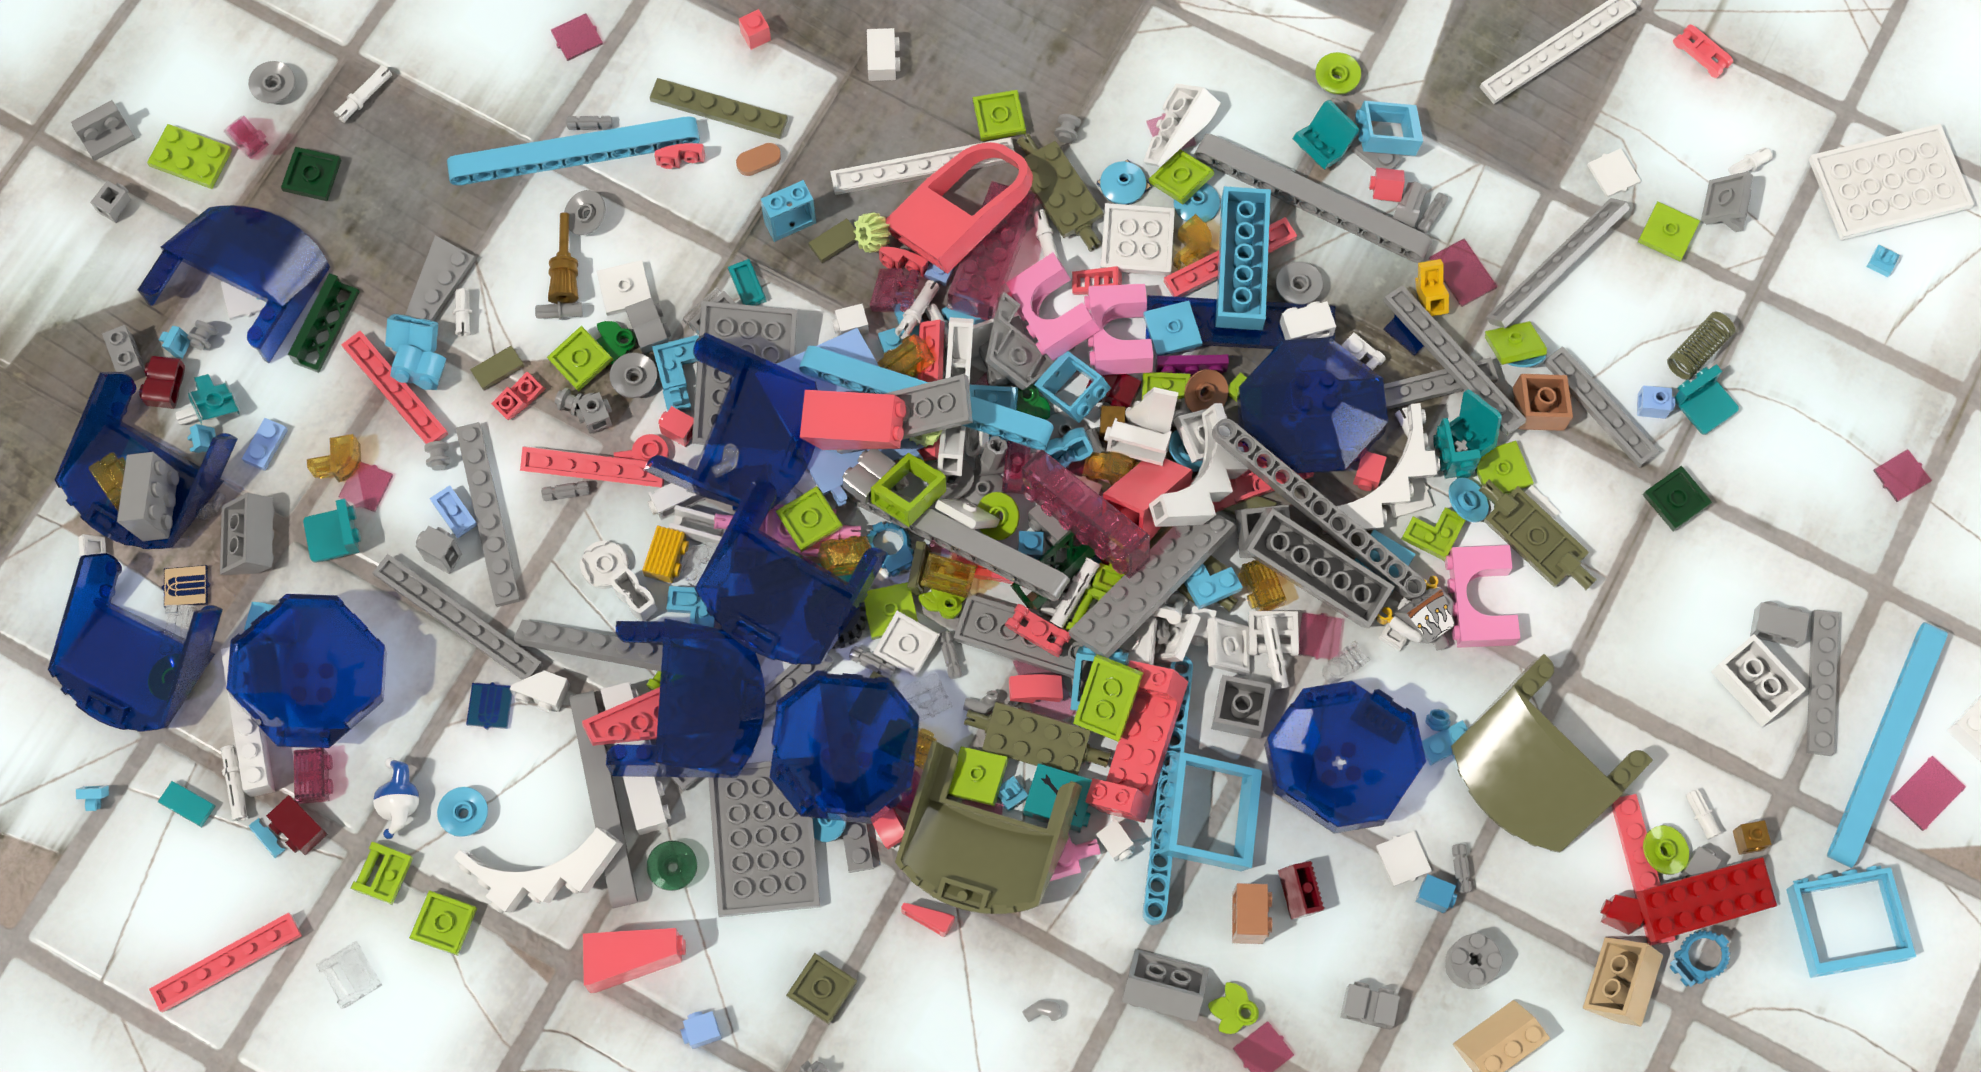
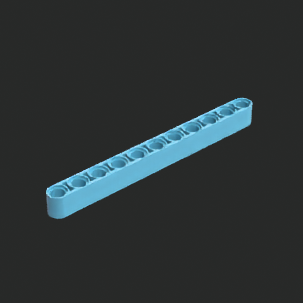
M688 116L460 154L447 159L449 181L453 185H466L650 154L671 145L699 143L700 137L696 118Z
M816 346L807 347L799 366V370L807 376L859 393L885 394L929 383ZM970 396L973 423L962 426L993 436H999L1000 438L1037 450L1046 449L1054 428L1052 423L1042 418Z
M1923 622L1919 627L1828 850V858L1850 868L1858 860L1947 639L1948 632L1926 622Z
M1184 656L1183 661L1172 662L1170 669L1174 670L1178 665L1186 667L1187 672L1180 675L1188 681V685L1179 710L1182 720L1176 721L1172 736L1177 737L1180 743L1178 745L1169 744L1164 762L1170 760V756L1184 752L1193 663L1186 656ZM1164 762L1156 786L1142 912L1144 920L1150 925H1158L1165 918L1173 858L1159 854L1160 842L1156 838V835L1162 830L1159 810L1165 805V797L1161 787L1167 783L1168 772ZM1156 857H1162L1166 860L1167 865L1161 868L1157 867L1153 860ZM1156 881L1162 883L1164 890L1162 892L1153 891L1151 883ZM1152 906L1158 907L1161 910V915L1159 917H1152L1148 913V908Z

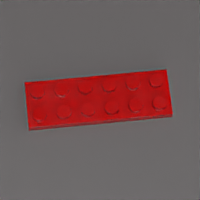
M1763 857L1636 892L1650 942L1777 906Z

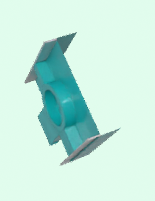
M209 374L194 377L198 390L190 392L188 389V396L201 425L202 420L233 412H238L239 414V406L226 380L224 384L214 386Z

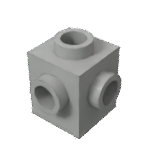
M600 392L595 394L588 393L580 400H577L580 409L575 411L580 423H586L590 434L612 426L608 413L612 412L607 398L602 400Z

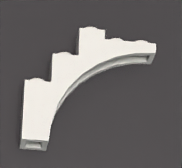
M950 317L946 378L965 374L968 376L970 385L974 319ZM961 425L942 430L938 453V470L944 475L962 476L966 439L965 426Z
M1214 403L1201 414L1205 429V452L1197 477L1189 487L1178 492L1161 494L1149 504L1155 527L1203 525L1216 515L1212 502H1220L1233 492L1229 479H1236L1248 470L1244 464L1213 439V427L1220 420L1227 419L1222 403ZM1219 427V433L1222 436H1230L1228 427ZM1238 447L1241 452H1244L1243 447Z

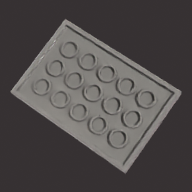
M708 301L701 302L692 444L781 451L784 448L788 452L789 435L755 374L794 356L797 310Z
M808 758L709 767L708 778L718 916L728 917L819 908L820 899Z

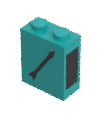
M1038 763L1023 809V816L1048 823L1059 788L1073 781L1081 785L1082 789L1069 830L1080 833L1082 826H1088L1091 813L1087 812L1089 804L1085 801L1092 780Z

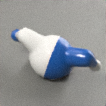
M390 757L386 759L385 765L390 769L393 768L392 779L376 790L373 799L374 808L383 819L391 821L390 828L385 829L383 832L386 839H392L394 833L404 827L407 817L415 812L420 799L416 786L409 781L408 764Z

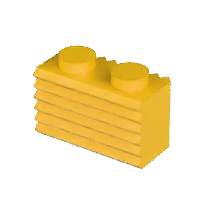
M659 525L656 527L642 569L644 576L668 583H673L674 578L679 577L682 564L679 561L682 555H686L689 547V541H687L684 532Z

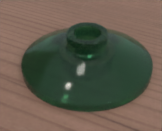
M666 841L657 845L651 851L647 860V873L650 880L657 887L667 891H676L686 887L694 879L697 872V858L693 850L680 841ZM670 864H677L678 868L676 871H669Z

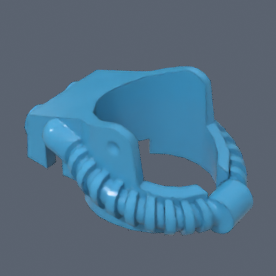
M879 522L872 525L873 530H870V534L865 539V549H867L868 556L875 560V562H879V566L882 569H886L889 577L899 575L900 571L904 569H911L914 550L910 547L911 538H909L908 531L893 523L883 524ZM885 530L898 534L903 541V546L896 554L885 555L880 553L873 545V541L878 533Z
M1699 930L1698 932H1693L1694 934H1689V937H1686L1685 941L1683 940V945L1680 946L1681 950L1674 953L1675 959L1670 962V969L1675 974L1679 973L1682 978L1680 980L1686 987L1688 985L1692 987L1695 983L1702 984L1706 978H1716L1715 976H1719L1727 968L1726 966L1729 965L1728 960H1730V952L1728 950L1730 949L1727 947L1729 941L1723 934L1716 935L1717 933H1712V931ZM1698 939L1715 940L1721 947L1720 963L1709 971L1695 968L1689 960L1688 951L1690 946Z

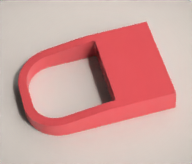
M987 142L973 145L957 154L928 177L886 218V224H890L888 231L892 237L948 274L1025 198L1032 186V171L1021 155L1002 144ZM1000 158L1019 169L1016 180L973 216L942 197L971 167L982 160Z

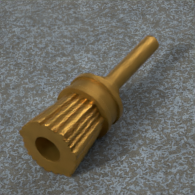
M566 212L560 213L559 252L549 260L550 268L548 274L551 279L548 302L558 304V301L560 303H575L579 299L576 280L578 276V260L571 257L569 252V214Z

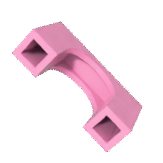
M1053 252L1006 282L1010 290L1007 294L1021 304L1017 310L1019 316L1024 322L1028 321L1029 325L1026 326L1028 332L1033 339L1037 337L1039 341L1036 343L1037 348L1043 356L1047 354L1052 361L1100 331L1095 319L1083 302L1058 318H1039V309L1043 300L1050 293L1071 280L1062 263Z
M1145 284L1089 286L1088 296H1084V305L1100 328V331L1088 338V347H1093V351L1089 352L1090 366H1094L1095 371L1100 375L1152 373L1153 350L1151 339L1120 340L1110 336L1104 330V326L1115 319L1144 317L1143 312L1147 311Z
M1510 545L1452 547L1448 556H1446L1445 568L1450 572V579L1447 580L1448 593H1452V600L1454 602L1453 617L1455 625L1452 627L1453 640H1457V648L1516 645L1520 640L1518 615L1488 616L1481 614L1471 606L1466 594L1467 584L1475 578L1509 575L1512 570Z

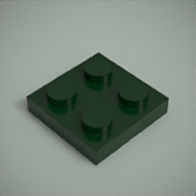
M295 147L281 185L282 191L328 201L342 161L340 156Z
M1682 465L1642 494L1673 532L1712 504V501Z

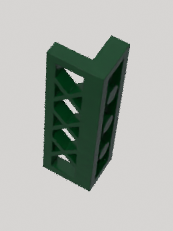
M328 274L288 353L294 364L318 373L320 372L360 293L359 289L341 283L339 277L334 274ZM340 290L351 293L348 300L338 303L337 296ZM338 310L340 314L338 320L328 324L326 319L328 314ZM328 330L330 335L328 340L318 344L316 340L318 334ZM318 351L319 358L316 364L305 361L309 353Z
M1078 522L1042 555L1038 561L1050 564V567L1054 569L1056 565H1059L1056 570L1064 573L1070 579L1082 568L1086 558H1093L1106 544L1100 537H1093L1084 524ZM1080 530L1086 540L1080 546H1073L1074 535ZM1060 548H1067V558L1063 562H1056L1057 551ZM1016 583L1011 585V588L1027 608L1038 610L1048 600L1033 591L1026 596L1020 585Z

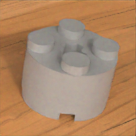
M1474 933L1461 937L1449 948L1446 954L1445 968L1448 977L1457 986L1467 989H1479L1497 976L1502 965V957L1496 944L1488 937L1480 933ZM1474 958L1477 962L1472 966L1469 961Z

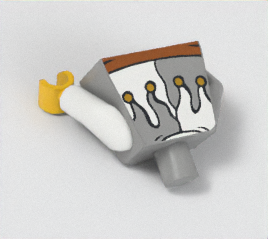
M1430 576L1429 582L1431 584L1424 579L1426 583L1425 592L1395 612L1396 617L1392 616V610L1389 607H1384L1382 612L1388 617L1385 618L1378 614L1376 620L1383 625L1389 623V627L1415 643L1429 644L1432 642L1438 651L1449 645V641L1444 633L1454 626V602L1441 586H1437L1438 578Z

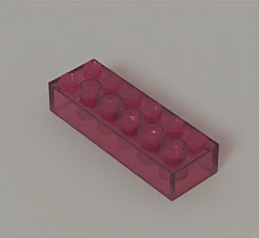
M992 181L982 207L1009 186ZM1028 192L1025 198L960 261L948 292L947 309L983 320L993 319L998 297L1004 291L1032 213L1034 212L1036 194Z
M1040 450L1022 467L1023 493L1030 502H1036L1041 506L1042 511L1047 516H1053L1057 519L1063 529L1073 532L1083 545H1089L1094 549L1095 554L1100 559H1106L1110 562L1117 573L1124 574L1130 579L1150 561V535L1044 450Z

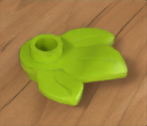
M935 577L931 584V592L920 594L919 601L928 611L939 612L945 619H954L961 613L962 602L967 598V589L963 583L952 586L951 582L946 578Z
M1231 982L1225 984V997L1217 998L1208 1004L1210 1012L1221 1020L1219 1031L1225 1034L1237 1033L1242 1026L1254 1024L1259 1016L1258 1007L1248 999L1247 991L1238 984ZM1248 1009L1250 1017H1243L1241 1010Z

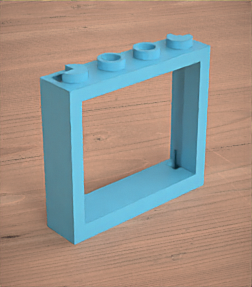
M1184 752L1170 756L1169 765L1166 766L1168 779L1163 790L1165 805L1160 815L1162 830L1158 836V840H1160L1159 854L1240 872L1251 869L1262 770ZM1186 765L1242 777L1234 857L1177 845Z
M1871 866L1866 868L1867 872L1858 873L1857 869L1842 872V876L1833 877V874L1818 876V880L1810 882L1808 878L1793 881V885L1786 889L1810 978L1905 962L1916 957L1891 867L1881 869V866ZM1878 881L1897 950L1820 963L1801 894Z

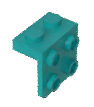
M1327 100L1322 104L1310 125L1296 132L1292 139L1325 170L1342 159L1359 133V128L1331 100Z
M1717 364L1710 369L1708 367L1703 368L1696 374L1697 378L1692 382L1689 379L1683 382L1677 388L1679 392L1675 396L1676 405L1703 435L1715 429L1739 410V406L1717 381L1723 372Z
M1469 389L1463 393L1459 416L1449 422L1453 443L1465 440L1467 442L1465 446L1468 450L1479 449L1481 457H1483L1497 445L1502 415L1478 394Z
M1442 418L1440 425L1437 426L1436 435H1433L1434 448L1439 450L1440 471H1443L1445 479L1455 477L1457 479L1469 478L1474 474L1481 459L1480 450L1455 452L1448 418Z
M346 499L336 500L337 510L304 518V529L312 562L317 563L360 552L358 542H361L358 528H355L354 520L357 519L355 508L353 505L350 506Z

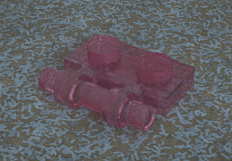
M902 268L879 269L869 305L872 312L894 311L896 304H901L900 310L902 312L910 309L915 299L913 295L914 290L919 285V272L913 269L910 270L909 275L904 276ZM901 287H906L904 292H900Z

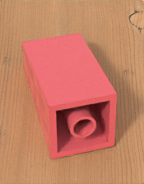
M805 390L800 438L821 450L900 449L901 441L904 437L902 427L903 418L906 415L905 401L891 394Z
M1166 458L1164 459L1163 466L1141 461L1103 493L1101 533L1143 550L1161 528L1155 527L1149 504L1161 494L1178 492L1189 487L1192 481V469Z
M676 928L583 934L584 986L590 993H597L681 963L682 955H686L685 939L683 940V935H680Z

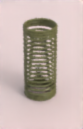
M1712 312L1682 345L1668 357L1667 364L1670 370L1681 379H1691L1702 365L1735 333V326L1730 318L1721 312ZM1713 318H1715V319L1719 320L1720 322H1722V323L1728 328L1729 332L1726 330V328H1725L1722 324H1720L1719 322L1713 320ZM1673 359H1675L1676 363L1678 364V366H1679L1681 369H1683V370H1684L1685 372H1687V373H1690V375H1688V374L1682 372V371L1676 366V364L1674 363Z

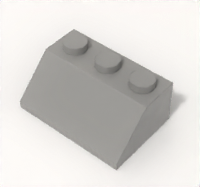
M247 492L222 505L220 575L257 574L272 567L274 560L272 553V541L274 539L273 517L275 514L273 498Z
M1135 949L1122 1002L1134 1007H1142L1157 1013H1165L1183 1020L1197 1022L1204 998L1209 968Z

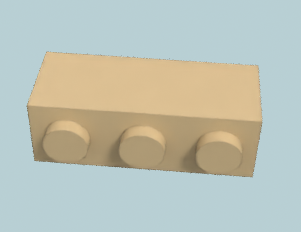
M1605 937L1583 1009L1619 1023L1641 1027L1663 955L1647 943Z
M1513 1000L1455 1041L1453 1046L1472 1072H1505L1548 1041L1550 1037L1536 1018Z

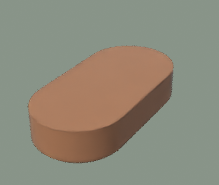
M765 143L741 153L736 159L737 169L742 175H754L776 166L781 160V152L777 145Z

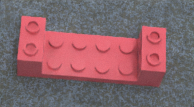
M1130 660L1129 667L1144 673L1122 738L1117 744L1107 779L1103 781L1092 778L1085 802L1102 813L1145 823L1188 681L1174 669Z

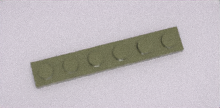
M657 78L650 95V102L777 139H781L788 121L787 115Z

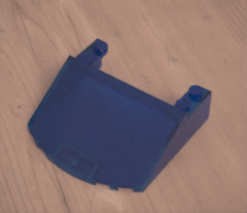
M214 206L207 208L160 247L162 253L137 290L146 303L153 306L180 263L184 262L267 302L264 308L261 309L252 327L249 328L247 341L253 348L258 350L265 362L270 363L328 272L330 265L318 245L304 231L286 219L264 210L246 206Z
M704 333L695 342L693 347L694 357L699 362L732 376L696 468L694 470L664 456L656 455L647 461L644 471L687 489V492L764 515L788 496L794 486L800 481L812 458L815 446L800 438L805 390H818L817 385L811 379L713 335Z
M101 372L57 472L55 482L58 488H62L68 498L66 499L67 503L70 506H74L81 514L80 518L100 534L121 544L136 546L142 549L172 548L224 482L220 478L238 438L229 433H221L214 437L201 466H198L122 422L124 415L127 413L130 400L136 392V384L132 377L124 372ZM154 452L178 472L179 482L175 493L176 504L173 507L172 515L173 526L170 529L168 539L142 541L117 522L127 455Z
M765 479L752 481L701 575L695 591L707 607L706 611L709 615L716 619L729 636L744 647L769 659H777L789 662V664H822L867 597V592L889 553L878 547L866 550L849 582L844 581L759 530L776 499L777 492L774 485Z
M108 553L82 555L78 562L48 671L52 678L56 677L62 685L60 690L65 695H70L77 702L75 705L80 710L101 723L121 730L129 729L137 732L167 728L215 655V653L211 652V647L223 609L215 605H207L201 610L194 611L186 639L111 603L112 597L115 595L118 575L122 572V566L114 556Z
M666 618L664 621H616V634L621 641L626 643H663L657 743L656 745L617 744L611 747L606 756V766L611 776L737 778L755 751L754 748L762 732L766 707L765 685L761 666L745 634Z

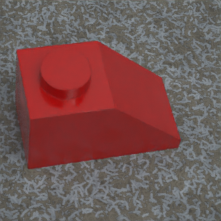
M1615 894L1610 900L1606 899L1600 913L1603 914L1602 923L1628 935L1640 927L1643 921L1639 901L1635 898Z

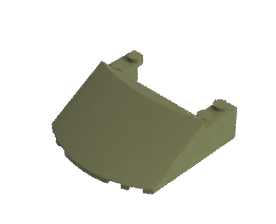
M1543 654L1534 660L1451 745V749L1459 768L1457 769L1460 777H1463L1464 782L1469 788L1468 792L1489 818L1509 834L1527 841L1532 846H1539L1560 853L1623 794L1627 787L1643 772L1653 759L1644 751L1635 750L1630 752L1608 776L1604 775L1529 701L1554 673L1552 661Z
M932 741L895 863L916 886L933 898L959 909L984 914H1009L1038 907L1069 839L1068 833L1082 786L1070 781V783L1064 784L1059 788L1047 829L947 799L958 763L957 753L950 747Z

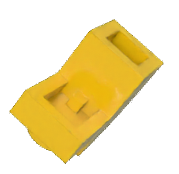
M1441 259L1418 263V277L1415 278L1419 303L1431 316L1449 313V293L1443 284L1444 264Z

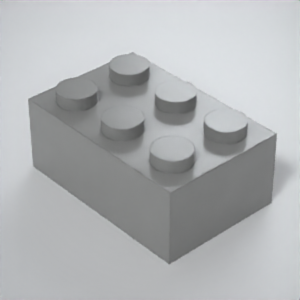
M154 452L127 455L117 518L119 524L142 541L169 538L170 529L173 526V507L176 504V486L179 482L178 472Z

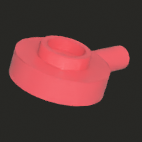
M647 434L635 441L632 450L614 452V457L666 463L669 451L666 442L660 436Z

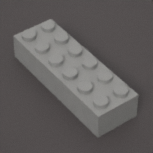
M1265 508L1240 549L1364 628H1370L1395 587L1273 508Z

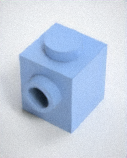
M1643 385L1638 393L1637 416L1666 419L1668 414L1674 410L1675 397H1672V388Z
M698 1011L688 1015V1019L683 1021L685 1028L680 1029L684 1044L689 1043L692 1049L722 1039L713 1011L705 1014L702 1011Z

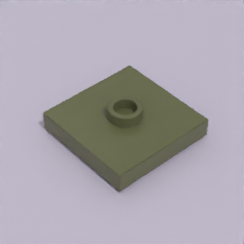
M814 953L786 997L829 1025L856 985L857 980Z

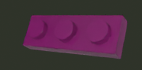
M1228 354L1157 356L1155 366L1156 372L1185 373L1192 376L1198 371L1212 369L1222 374L1227 372L1229 359Z

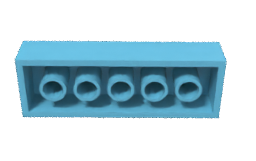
M1227 186L1223 188L1215 327L1263 330L1266 319L1271 189Z

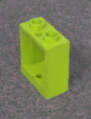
M907 453L871 487V503L909 527L946 492V476L940 470L926 464L923 459ZM909 472L929 484L910 503L891 491Z

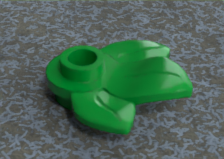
M613 321L597 323L601 337L596 341L614 359L608 365H612L619 357L625 355L627 351L633 349L636 345V336L630 329L621 328L618 323ZM624 338L629 339V341H628L627 343H625V344H622V343H621V340H622V339H624Z
M1031 384L1024 390L1018 388L1017 411L1045 420L1050 418L1049 403L1045 398L1039 396L1035 385ZM1029 390L1032 394L1031 398H1024L1023 391Z

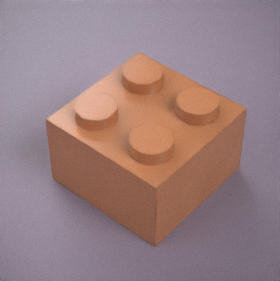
M1521 374L1513 386L1515 407L1526 418V421L1518 429L1564 431L1573 418L1567 375Z
M1236 884L1232 892V943L1263 944L1266 937H1269V933H1272V917H1268L1269 907H1272V892H1268V884Z

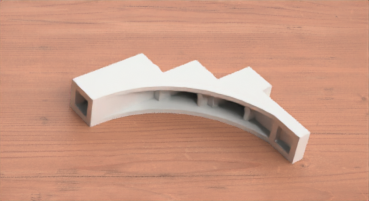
M1421 403L1410 404L1407 407L1408 439L1403 454L1390 476L1367 496L1348 504L1336 506L1365 531L1382 529L1384 527L1383 523H1387L1386 509H1382V505L1403 504L1410 501L1414 491L1412 482L1409 483L1408 479L1434 477L1437 475V471L1440 470L1439 456H1435V450L1425 451V448L1428 447L1427 433H1423L1426 414L1425 410L1421 409ZM1333 519V528L1337 531H1341V521L1338 519Z
M597 827L590 837L566 858L547 867L525 872H506L491 868L469 851L459 850L454 859L460 863L458 867L469 875L471 873L479 878L477 882L490 890L486 897L492 901L490 905L500 913L514 912L526 894L539 904L540 902L551 903L565 882H567L565 886L575 894L578 892L588 893L620 850L623 843L605 829Z

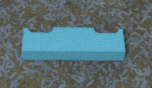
M260 818L249 824V828L271 855L276 858L285 851V848H281L277 844L278 839L268 827H263L259 822Z

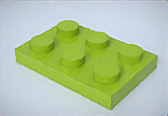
M167 124L147 164L154 169L213 189L232 149L223 143Z
M1097 654L1094 657L1073 724L1119 742L1144 672Z

